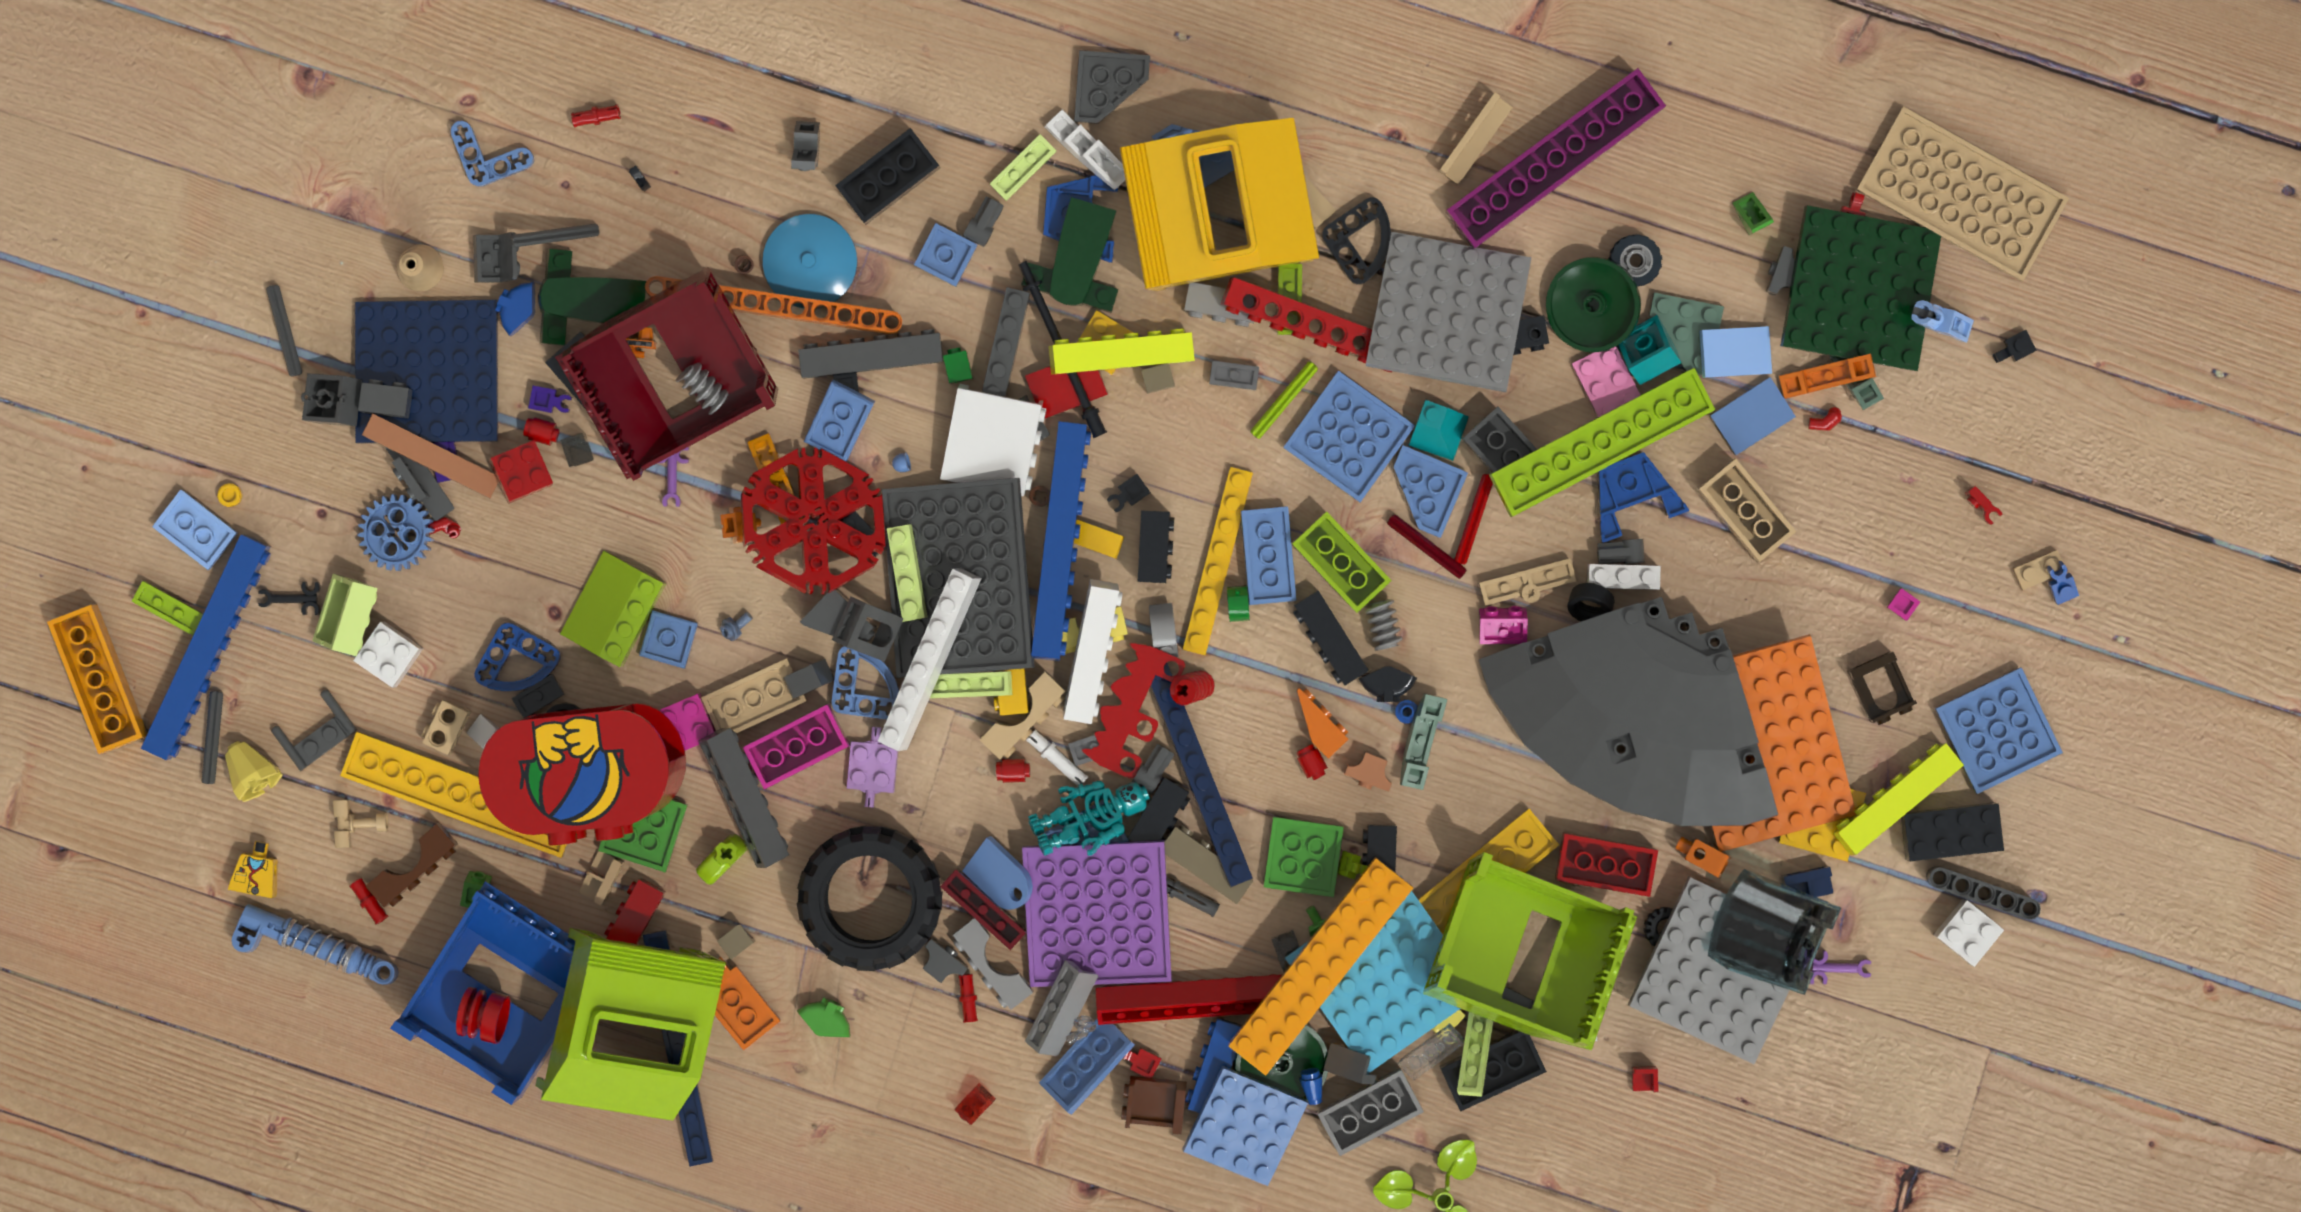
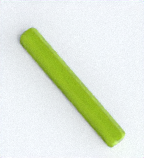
M1311 361L1307 362L1251 429L1252 435L1258 439L1264 435L1317 372L1318 367Z

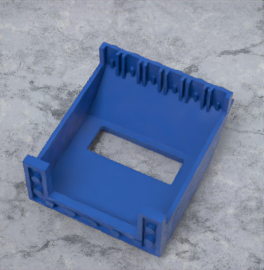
M485 881L481 889L476 891L472 897L473 902L402 1015L394 1021L390 1029L409 1041L417 1037L426 1041L494 1084L495 1087L491 1093L512 1105L522 1098L552 1050L576 941L569 938V934ZM479 944L558 993L543 1020H539L510 1001L508 1023L504 1035L498 1044L481 1041L480 1030L475 1038H469L468 1035L459 1036L456 1033L457 1012L467 988L473 987L477 991L485 990L487 1000L495 992L463 971Z

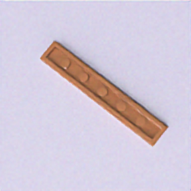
M375 414L371 415L362 433V436L489 499L498 484L495 474Z

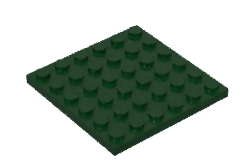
M1808 205L1804 206L1780 346L1846 359L1871 353L1873 364L1918 371L1925 327L1912 320V311L1916 302L1921 300L1930 302L1941 236L1924 227Z

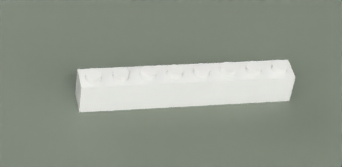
M962 568L952 569L878 742L896 751L908 749L981 581L980 577Z

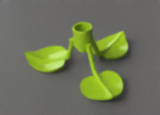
M1457 1140L1449 1143L1440 1151L1437 1158V1166L1440 1170L1447 1172L1445 1175V1188L1436 1189L1432 1195L1412 1189L1413 1180L1411 1176L1405 1171L1393 1170L1385 1174L1373 1187L1375 1197L1382 1204L1392 1209H1404L1411 1205L1412 1194H1416L1432 1201L1441 1211L1468 1212L1461 1205L1453 1206L1454 1199L1449 1193L1450 1175L1457 1180L1469 1178L1474 1173L1477 1165L1475 1144L1472 1140Z

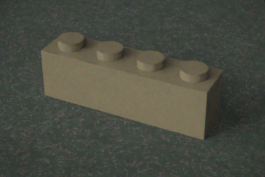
M1182 825L1180 828L1175 826L1165 840V854L1232 902L1238 904L1253 880L1251 879L1230 888L1217 854L1211 851L1213 846L1203 839L1200 842L1192 837L1194 833Z

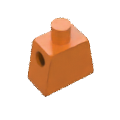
M1681 837L1675 848L1687 855L1685 860L1718 878H1721L1731 859L1728 855L1698 839L1692 842ZM1699 849L1705 852L1703 859L1696 857V852Z

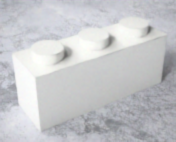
M1587 564V583H1595L1605 588L1660 590L1661 566Z

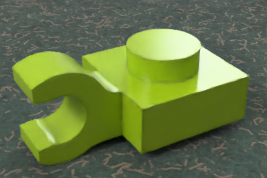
M1343 851L1337 874L1355 879L1356 874H1362L1368 866L1361 864V856Z

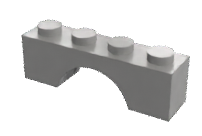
M975 918L953 934L955 938L953 940L954 945L960 952L965 950L970 957L967 959L968 963L975 971L979 969L984 977L981 979L989 989L994 988L999 994L996 998L1004 1008L1008 1006L1012 1010L1034 992L1020 972L1014 974L1000 973L989 964L985 948L990 933Z

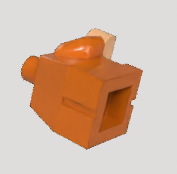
M729 507V514L720 515L721 525H723V538L733 537V544L742 543L741 507ZM753 513V528L757 532V527L761 526V519L756 518L755 513Z

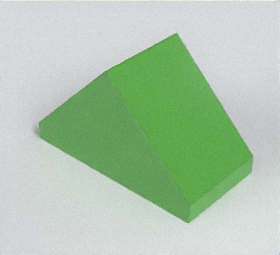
M1754 192L1732 203L1748 235L1774 222Z

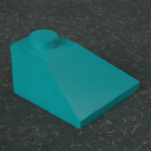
M1425 400L1409 446L1453 461L1469 416Z

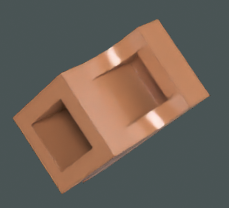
M1367 752L1364 753L1360 763L1354 766L1347 765L1344 775L1359 780L1358 785L1370 790L1372 786L1389 792L1392 782L1388 781L1385 777V767L1388 761Z

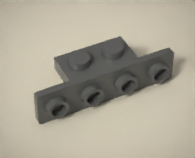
M386 448L394 460L392 463L395 468L392 470L400 481L404 480L408 485L406 491L413 501L417 499L418 502H422L435 521L455 509L428 468Z

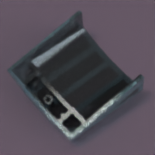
M1744 869L1730 887L1719 909L1710 938L1708 956L1730 971L1805 995L1814 974L1810 971L1822 939L1827 928L1833 930L1842 908Z

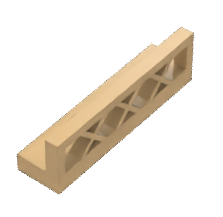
M1494 92L1439 172L1459 185L1513 107L1502 100L1499 94Z

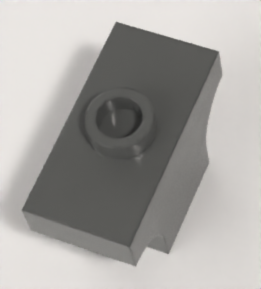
M1783 246L1777 262L1772 261L1768 274L1772 276L1766 290L1767 293L1776 295L1781 288L1791 287L1795 264L1792 248Z
M931 938L925 946L929 951V960L923 969L940 983L950 974L955 973L963 976L969 968L968 965L956 957L959 953L949 945L944 947L934 938Z

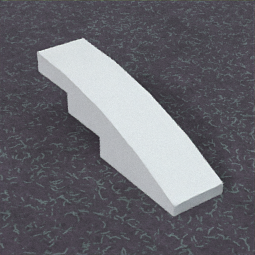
M1063 110L1045 125V128L1072 155L1112 189L1115 190L1126 180L1123 164L1099 139L1096 141L1081 124L1078 126Z

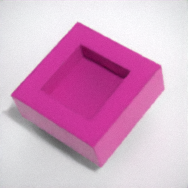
M1900 588L1887 608L1907 621L1920 604V601Z

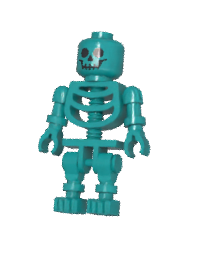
M1094 781L1092 784L1084 786L1083 784H1078V787L1064 786L1058 789L1059 794L1066 792L1069 795L1061 797L1060 800L1061 803L1069 802L1071 813H1069L1067 807L1060 806L1049 816L1047 814L1042 815L1043 818L1039 819L1036 813L1028 816V821L1033 834L1037 836L1038 844L1044 856L1053 853V847L1060 848L1061 844H1074L1080 840L1078 830H1080L1084 839L1082 848H1085L1087 845L1093 846L1092 849L1087 850V856H1091L1097 852L1101 845L1104 844L1106 846L1110 843L1109 840L1114 837L1117 838L1124 833L1125 829L1122 824L1121 813L1125 816H1131L1144 811L1149 795L1145 786L1140 787L1136 782L1118 787L1114 796L1109 788L1105 789V784L1102 781ZM1079 796L1085 798L1086 812L1081 813V815L1073 799ZM1103 799L1104 805L1100 806L1099 801ZM1095 801V808L1090 810V804ZM1089 821L1092 827L1099 831L1098 836L1089 838L1084 823ZM1052 824L1065 825L1058 836L1054 834L1051 835L1052 838L1048 839L1044 833V827L1048 829L1052 827Z

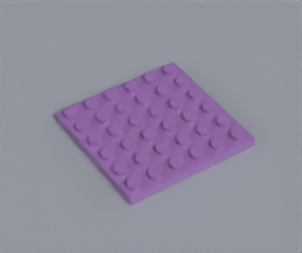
M1165 840L1112 842L1106 846L1104 844L1101 845L1097 852L1091 856H1087V850L1092 849V845L1082 848V844H1063L1060 848L1053 847V853L1046 856L1043 855L1039 845L1022 847L1023 867L1028 871L1033 885L1031 897L1025 904L1030 987L1053 986L1065 960L1072 961L1083 971L1096 973L1098 978L1094 985L1172 982Z

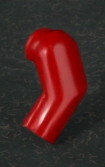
M1832 407L1823 419L1809 418L1808 429L1830 431L1841 422V410L1837 407Z
M448 517L440 518L428 525V528L435 529V532L429 533V535L443 531L450 538L454 539L461 532L460 525Z

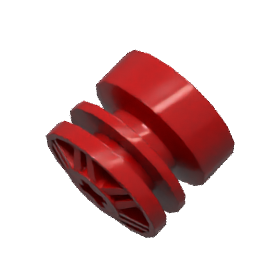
M468 987L457 1012V1035H468L469 1038H475L480 1030L481 1041L498 1044L504 1035L508 1023L511 1006L510 997L494 992L487 1000L485 990L477 991L476 988Z

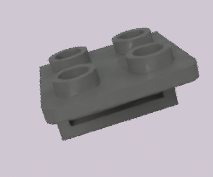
M515 232L500 235H473L474 283H502L517 279L520 273V264L517 261L519 247L513 248L510 244V236L516 234Z

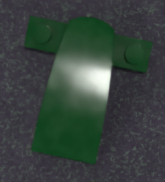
M1071 197L1060 235L1053 270L1028 262L1035 281L1042 280L1043 282L1038 286L1040 292L1049 294L1053 299L1064 305H1086L1112 313L1119 289L1093 282V279L1101 262L1116 210ZM1023 277L1021 286L1026 287L1027 284Z
M547 249L545 279L541 283L538 294V304L542 313L540 343L565 345L567 318L603 324L607 320L645 301L646 281L618 278L570 277L573 251Z

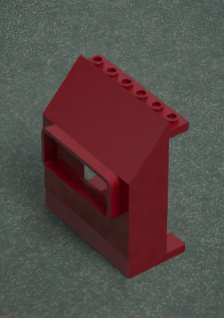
M709 267L607 320L555 357L626 479L631 477L633 481L642 477L643 471L749 414L763 407L766 410L771 409L776 405L779 390ZM654 324L681 372L690 365L700 363L702 365L701 370L706 369L709 372L707 377L713 376L715 378L714 384L719 382L722 385L721 390L726 389L728 391L725 402L716 412L709 415L711 407L703 409L704 400L699 401L700 404L675 418H671L626 338Z

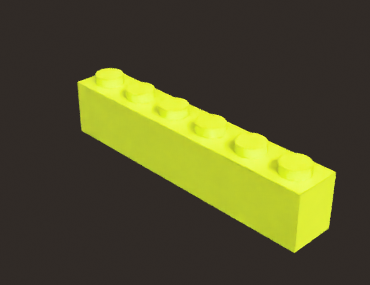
M1185 329L1170 330L1171 334L1162 335L1161 331L1147 332L1148 336L1139 337L1138 333L1124 334V339H1116L1115 335L1101 336V341H1092V337L1078 338V343H1069V339L1055 340V345L1048 346L1051 375L1195 361L1192 332L1185 333Z
M1935 743L1926 751L1928 754L1922 760L1920 758L1914 760L1908 766L1909 771L1904 775L1902 773L1896 775L1890 780L1891 786L1886 790L1884 788L1878 790L1872 795L1873 801L1868 805L1866 803L1861 804L1854 810L1855 816L1850 820L1845 818L1836 825L1838 830L1833 834L1850 855H1857L1964 766L1947 743L1940 745Z

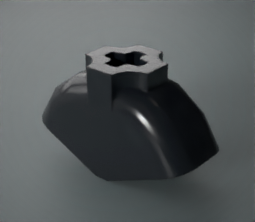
M1384 666L1358 680L1365 690L1376 696V702H1401L1400 696L1413 687L1417 677L1391 666Z

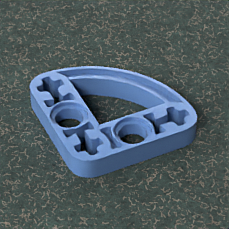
M845 646L842 647L837 656L832 694L833 709L841 714L887 720L888 715L886 711L879 710V715L874 713L877 708L876 700L881 701L880 706H887L888 702H891L893 707L897 698L899 687L892 671L883 661L851 649V653L855 655V659L850 660L849 666H854V671L850 669L840 670L841 664L846 666V658H843L842 654L847 653V650L850 649ZM860 658L869 662L881 673L888 686L890 698L855 694ZM846 672L852 676V683L849 686L840 684L839 677L842 673ZM837 688L842 690L851 689V695L848 693L845 695V700L849 701V706H845L844 710L840 709V705L836 704V700H840L842 692L837 693ZM863 699H868L873 704L872 710L868 713L862 712L859 708V704Z

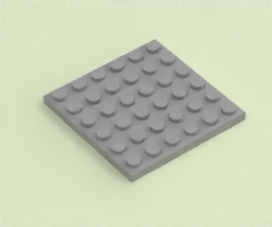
M1391 232L1366 366L1506 392L1532 257L1478 247L1473 249L1472 246Z
M1688 876L1627 1005L1755 1064L1815 936Z

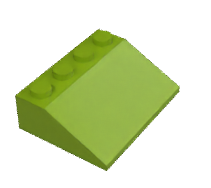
M603 551L560 634L618 667H623L667 583Z

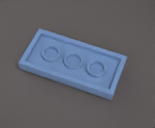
M1288 506L1240 511L1249 605L1297 601Z
M1097 1018L1043 1077L1039 1084L1072 1115L1135 1044L1115 1024L1098 1025Z

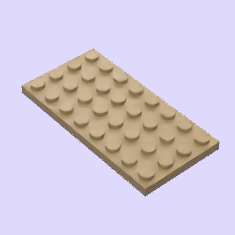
M1904 106L1899 111L1856 189L1858 192L1914 223L1933 231L1943 239L2021 282L2027 276L2069 200L2067 196Z

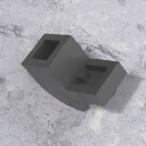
M796 121L791 169L809 171L815 170L818 167L820 122Z

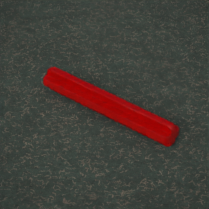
M1483 474L1454 559L1463 565L1468 561L1493 485L1489 474Z

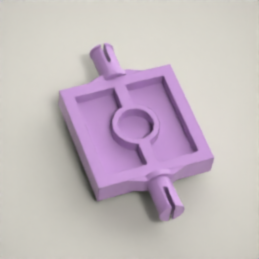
M872 727L871 741H851L847 789H857L866 793L864 807L874 808L876 793L895 792L898 751L878 742L881 727Z

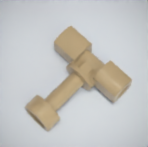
M349 800L333 801L334 817H337L338 831H334L335 848L351 847V833H355L356 828L376 827L377 832L388 831L387 813H377L376 818L355 819L354 814H350Z

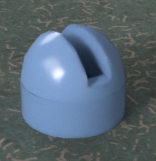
M906 452L894 457L892 466L896 471H911L910 459Z

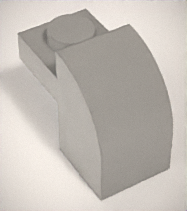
M1172 603L1149 605L1153 647L1172 656L1179 657Z

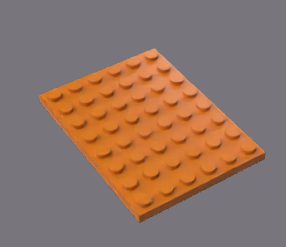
M1808 634L1732 655L1759 741V751L1766 767L1778 816L1746 826H1712L1718 851H1727L1855 816V806L1811 635ZM1748 755L1745 760L1747 763L1752 764L1754 757Z

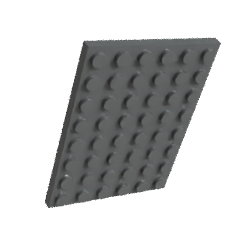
M1020 478L882 489L891 612L902 617L887 528L912 524L928 617L901 623L894 639L897 678L906 677L952 569L962 568L980 577L981 581L940 675L1035 668L1034 657L1031 656L1033 639Z

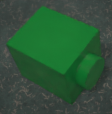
M961 347L947 350L948 355H943L949 384L972 380L973 375L967 351H962Z

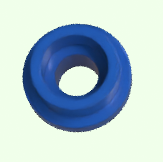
M1403 700L1396 706L1395 715L1402 723H1412L1418 706L1413 701ZM1409 707L1412 710L1410 716L1403 715L1404 708Z

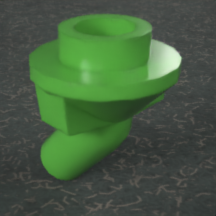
M1314 906L1306 909L1313 922V925L1308 927L1311 937L1326 920L1321 919Z

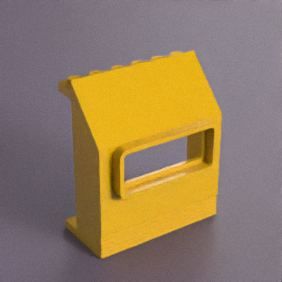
M1294 118L1235 124L1120 147L1145 289L1160 291L1168 287L1298 262L1306 263L1313 261V259H1319ZM1231 151L1248 243L1243 246L1216 250L1199 157Z

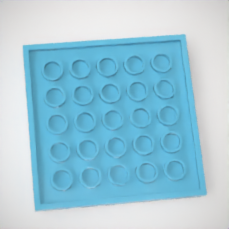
M1412 891L1320 1006V1009L1347 1047L1371 1057L1367 1070L1368 1074L1461 1009L1423 994L1443 934ZM1309 941L1285 957L1289 965Z

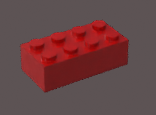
M1563 832L1555 880L1650 897L1659 850Z

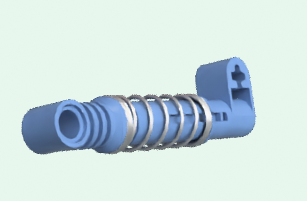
M247 904L243 910L231 940L233 947L237 951L249 953L257 949L264 935L276 940L284 948L291 946L290 950L295 948L302 951V955L307 953L314 956V960L316 957L326 961L325 965L328 962L337 966V970L342 964L343 972L348 974H356L358 972L360 976L364 974L365 978L369 976L370 980L378 984H392L398 978V968L394 963L381 958L376 960V956L373 955L371 957L369 953L365 955L362 948L355 944L346 949L344 939L338 941L334 939L332 934L326 936L322 934L320 929L316 931L310 929L309 924L302 926L298 920L293 918L285 919L251 904ZM243 927L257 932L256 936L248 935V933L242 931ZM247 937V939L250 940V944L244 945V942L241 941V938ZM387 966L390 969V976L384 980L380 977L379 972L382 967Z

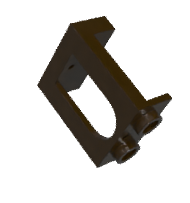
M1893 651L1847 671L1870 722H1877L1878 725L1890 721V716L1897 712L1903 715L1912 711V706L1917 704L1916 700H1913L1896 663L1897 658ZM1881 667H1885L1898 698L1895 707L1890 710L1878 708L1863 677Z

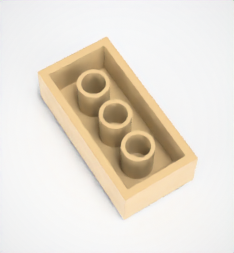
M1736 458L1732 459L1697 488V491L1756 562H1761L1796 533V530Z

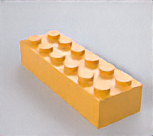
M89 605L48 621L51 634L98 754L107 753L145 738L148 733L98 605Z

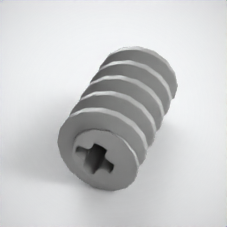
M695 363L687 367L676 378V382L684 380L682 388L685 389L690 386L691 390L688 394L691 396L697 393L698 396L695 401L704 400L702 408L705 409L710 406L711 409L708 413L710 415L722 406L728 396V391L726 389L721 390L722 385L719 382L714 384L715 378L713 376L707 377L709 372L706 369L701 370L702 365L700 363Z
M1393 599L1366 604L1371 605V608L1365 611L1366 614L1373 615L1368 620V623L1376 625L1370 629V632L1378 633L1377 636L1372 638V641L1380 642V645L1374 648L1375 651L1399 646L1397 643L1403 639L1402 636H1395L1400 631V627L1393 626L1398 621V618L1390 617L1396 612V609L1388 608L1389 605L1394 603Z

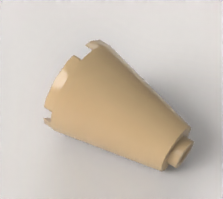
M416 244L406 248L401 253L397 261L396 270L404 286L414 291H426L435 287L440 282L444 273V266L440 254L428 245Z

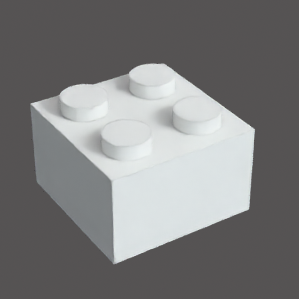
M380 622L353 661L394 688L399 685L424 648L388 623Z
M1962 899L1934 933V936L1968 964L1975 967L2004 929L1968 900Z

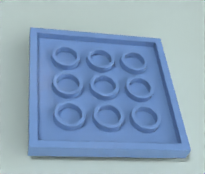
M1338 371L1283 448L1355 500L1361 502L1415 425Z
M2022 667L1935 708L1959 760L1964 764L1963 768L1976 794L2063 753Z
M1222 1066L1182 1150L1187 1154L1268 1186L1308 1102L1301 1097Z

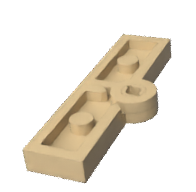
M1571 558L1480 582L1479 586L1484 605L1486 606L1522 596L1523 600L1528 603H1534L1539 599L1540 591L1577 580Z

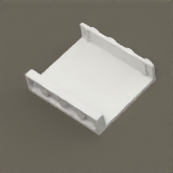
M960 384L957 389L940 479L962 483L1020 478L1021 496H1024L1026 490H1030L1033 477L1029 476L1030 467L1035 468L1037 454L1033 452L1035 445L1040 444L1042 431H1038L1039 422H1044L1046 408H1042L1043 401L1040 400L1039 404L970 390L969 385Z

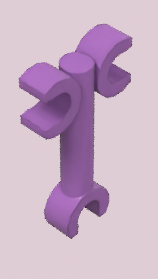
M681 451L659 462L665 463L667 461V494L662 500V504L665 507L668 506V499L671 497L675 498L676 507L681 505V499L677 495V461L682 464L689 463V459H682L680 457Z
M1810 950L1809 958L1813 962L1812 972L1809 975L1810 984H1814V977L1816 975H1821L1822 984L1826 985L1828 978L1824 972L1858 973L1864 978L1871 977V973H1864L1862 971L1864 964H1871L1870 960L1863 959L1858 964L1825 963L1828 959L1827 951H1823L1822 958L1816 960L1814 956L1815 951Z

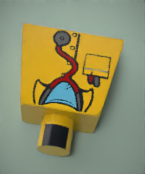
M255 841L252 854L242 853L240 855L228 890L267 898L277 896L278 860L266 857L269 843Z

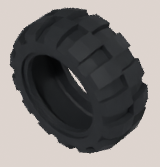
M867 825L849 828L835 834L820 845L810 856L804 870L801 872L797 887L798 903H796L799 920L802 921L807 932L806 936L814 947L820 949L828 956L827 959L838 965L855 968L857 971L890 969L906 962V960L918 953L932 936L942 910L943 891H941L940 876L934 862L927 856L924 848L912 838L899 833L898 830L883 826L874 827ZM860 856L880 857L893 863L905 875L912 893V906L906 923L895 934L879 940L860 939L844 931L835 921L828 903L829 885L837 869L850 859Z

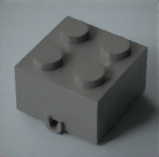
M307 373L306 389L301 395V399L304 402L302 421L328 425L357 426L362 379Z

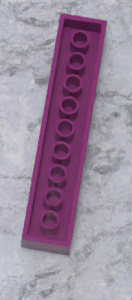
M1637 68L1447 209L1446 214L1473 249L1477 248L1666 107L1665 103L1639 68Z

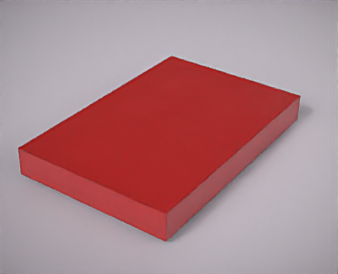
M1049 366L1025 375L1035 403L1039 404L1040 400L1043 401L1042 408H1046L1045 419L1081 405L1067 373L1051 375V368ZM1099 370L1077 372L1090 401L1108 395Z

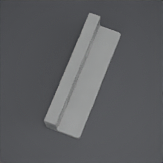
M1065 960L1025 1040L1038 1054L1059 1055L1098 975L1094 972L1083 971L1072 961Z

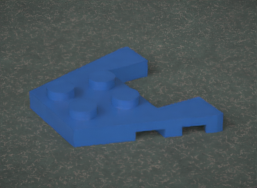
M1096 175L1047 187L1043 235L1056 241L1060 240L1071 197L1092 203L1093 191L1118 192V187L1115 190L1112 189ZM1107 241L1101 260L1113 263L1114 241Z
M1644 452L1618 461L1599 471L1602 543L1623 536L1615 512L1660 496L1668 518L1689 511L1687 505L1680 499L1675 490L1668 484Z

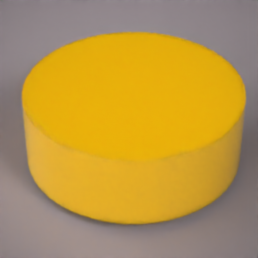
M231 483L222 485L217 494L219 502L226 507L237 506L243 496L240 487Z

